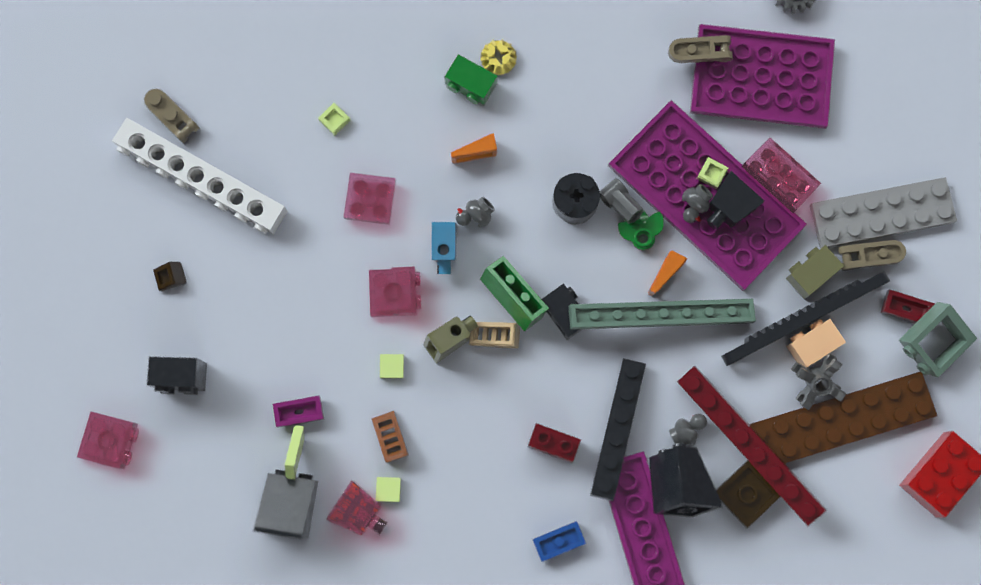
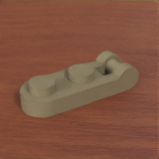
M731 36L675 39L669 46L668 55L675 63L728 62L733 60L732 51L729 48ZM715 46H720L721 51L715 52Z
M151 89L146 93L144 97L146 107L183 144L188 140L187 137L192 132L196 133L200 129L162 90ZM185 123L186 126L180 131L178 127Z
M898 240L838 247L839 255H842V264L844 265L841 268L842 271L893 265L902 261L906 255L905 246ZM851 253H857L858 260L852 261Z

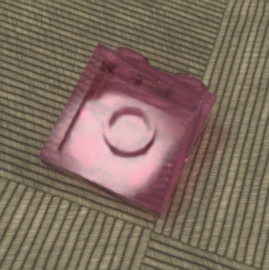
M415 266L369 270L371 317L417 315V309H421V295H417L416 286H421L420 272H416Z
M90 411L77 458L118 469H125V466L129 465L132 458V452L130 451L132 443L136 442L138 438V423Z

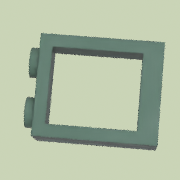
M937 302L899 339V342L904 347V353L916 361L918 364L916 367L922 374L939 377L978 338L951 304ZM942 322L956 340L935 361H932L919 345V342Z

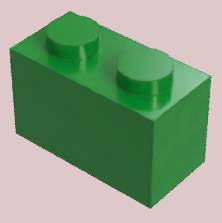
M459 54L444 76L446 87L454 93L461 92L474 104L480 103L485 105L498 83L497 75Z

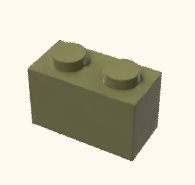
M826 245L820 250L815 247L805 255L808 258L807 261L803 264L798 261L789 269L791 274L786 279L803 299L810 296L844 267Z

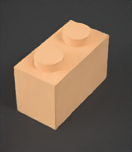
M820 319L809 326L811 331L805 335L801 331L790 338L792 343L786 347L796 362L807 368L846 343L831 319L825 322Z

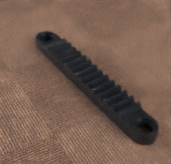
M885 271L864 282L857 279L828 296L782 318L777 323L775 322L769 327H765L761 332L757 331L753 335L746 337L743 345L725 353L721 357L725 365L729 366L890 282V279Z

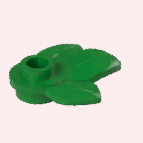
M644 211L634 223H618L619 233L625 240L632 241L637 249L648 250L654 245L655 236L663 229V215L660 212H656L649 217ZM641 236H646L648 238V241L646 243H641L639 241V238Z

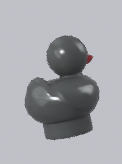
M699 184L696 188H688L682 195V201H686L691 206L683 212V219L687 223L700 222L699 213H705L710 208L709 201L713 198V195L704 185Z
M481 197L479 200H470L466 204V210L457 209L456 222L461 226H466L471 222L472 218L478 223V227H484L490 223L491 213L495 208L485 197Z
M702 414L693 415L691 421L684 418L679 419L675 427L669 430L674 443H685L687 446H694L698 436L694 429L701 430L705 428L707 419Z

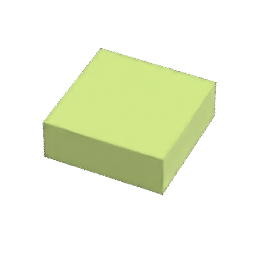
M335 103L318 118L334 136L351 120Z
M708 157L696 179L718 189L729 168Z
M380 354V378H404V354Z
M377 477L376 501L400 502L401 478Z

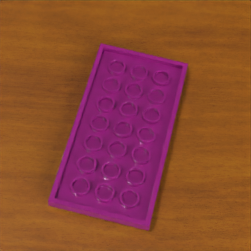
M672 100L608 164V167L657 212H660L663 218L742 291L753 282L807 225L806 222ZM708 157L729 168L718 189L732 171L765 200L757 210L733 228L729 227L725 222L717 230L709 226L707 219L713 214L710 209L705 213H699L700 222L687 223L683 219V212L691 207L686 201H682V195L685 190L692 187L696 188L699 184H702L712 193L713 197L718 189L696 179Z

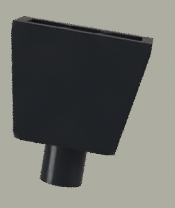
M731 171L709 203V209L713 214L707 219V223L715 230L724 222L733 228L757 210L765 200Z

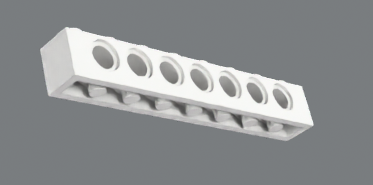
M128 118L125 119L112 140L118 146L116 150L123 155L129 157L132 154L137 157L136 161L147 168L149 165L157 168L155 172L162 177L168 179L171 176L176 179L175 183L186 190L188 187L196 191L195 195L205 201L210 198L215 201L214 205L225 212L228 209L235 213L234 217L244 223L249 220L255 224L254 228L263 234H266L268 231L274 235L288 212L282 204ZM140 141H145L143 148L136 149ZM159 152H165L161 160H155ZM184 163V168L181 171H175L177 164ZM204 174L201 182H194L196 175ZM217 185H224L221 193H214V188ZM235 197H244L241 204H233V200L235 199ZM256 207H263L261 215L253 216V211Z

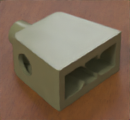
M471 315L462 321L456 316L429 333L423 346L437 364L464 345L471 336L470 332L476 329L478 325Z

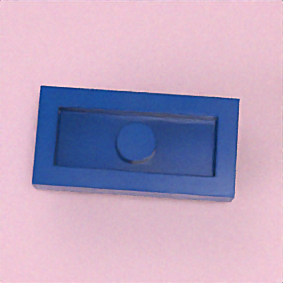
M577 521L532 539L541 562L586 544Z

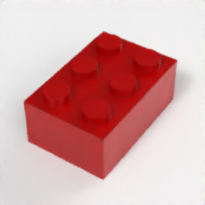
M954 431L943 432L899 486L933 516L945 518L980 477L981 454Z

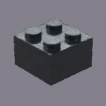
M149 357L147 386L154 388V392H160V394H174L175 390H178V392L185 395H198V391H205L207 363L198 358Z

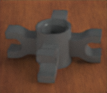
M828 353L821 367L807 369L802 364L796 362L791 368L796 373V376L805 380L807 384L805 389L796 396V400L801 402L800 405L809 410L817 396L830 394L839 401H842L846 393L830 379L843 365L837 361L835 356Z

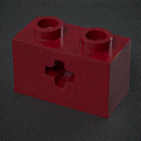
M536 423L527 447L573 463L581 439Z

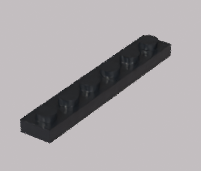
M623 358L590 496L614 502L646 363Z

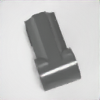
M615 178L600 190V199L607 207L613 208L628 224L637 221L644 212L643 208L629 195L627 188L619 179Z

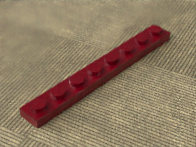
M693 366L677 381L807 526L811 525L827 511L822 503L696 366Z

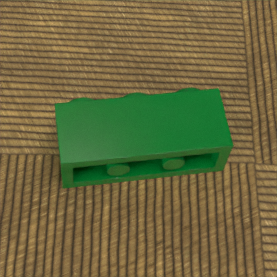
M504 255L486 267L480 278L481 282L524 332L543 318L549 309L548 306Z

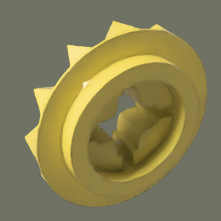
M503 39L492 40L490 43L485 44L481 52L482 66L495 75H503L510 72L516 64V51L511 43H507ZM496 49L500 54L505 55L502 57V65H500L497 59L492 58L495 56Z

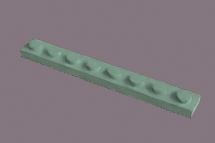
M753 298L569 305L570 330L748 324L756 321Z

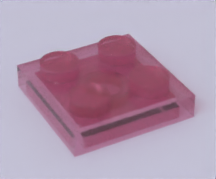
M350 173L344 219L390 225L396 178Z

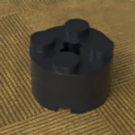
M571 173L562 177L556 184L553 193L552 205L554 212L569 224L586 222L594 215L600 201L598 185L591 176L582 173ZM573 195H577L580 198L579 202H575L574 198H572Z

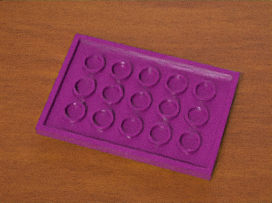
M699 24L697 37L731 36L729 48L732 51L733 60L728 62H695L690 113L823 129L828 127L835 39ZM715 46V52L721 51L720 46Z

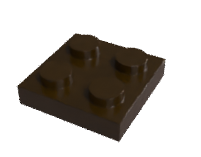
M748 460L716 489L721 502L745 528H749L781 497Z

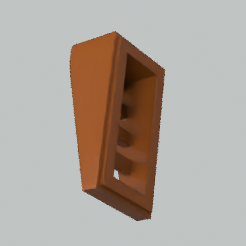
M394 411L371 418L385 462L390 463L409 456ZM389 419L392 420V424L379 427L378 423ZM392 428L395 429L394 433L382 436L381 432ZM394 437L398 438V441L388 445L385 444L386 440L392 439ZM397 446L401 447L399 451L388 453V449Z

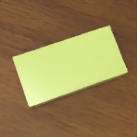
M295 425L285 461V474L288 479H295L305 441L304 426Z

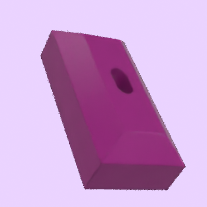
M321 396L273 404L277 428L324 419ZM303 410V413L296 415L295 411Z

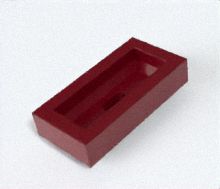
M889 289L886 292L881 313L916 323L935 303ZM902 307L909 308V311L903 310Z

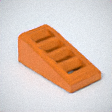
M494 133L451 152L452 163L495 157L497 155V147Z
M673 250L670 251L648 291V295H655L683 266L687 258Z

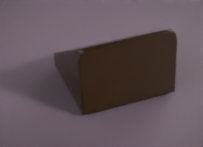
M167 262L153 269L159 291L186 283L181 262Z

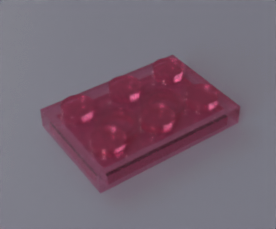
M770 137L741 166L792 213L821 184Z

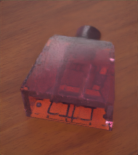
M351 480L326 518L328 521L359 535H364L368 527L380 535L388 523L377 516L382 506L353 480Z

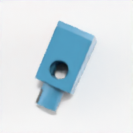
M432 222V260H437V274H451V260H456V222ZM442 245H448V253L446 255L440 254V247Z

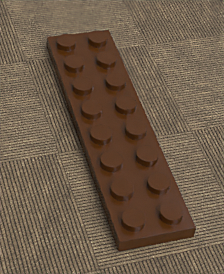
M920 371L846 394L842 401L832 398L813 404L809 410L803 407L749 425L784 463H788L938 415L924 376Z

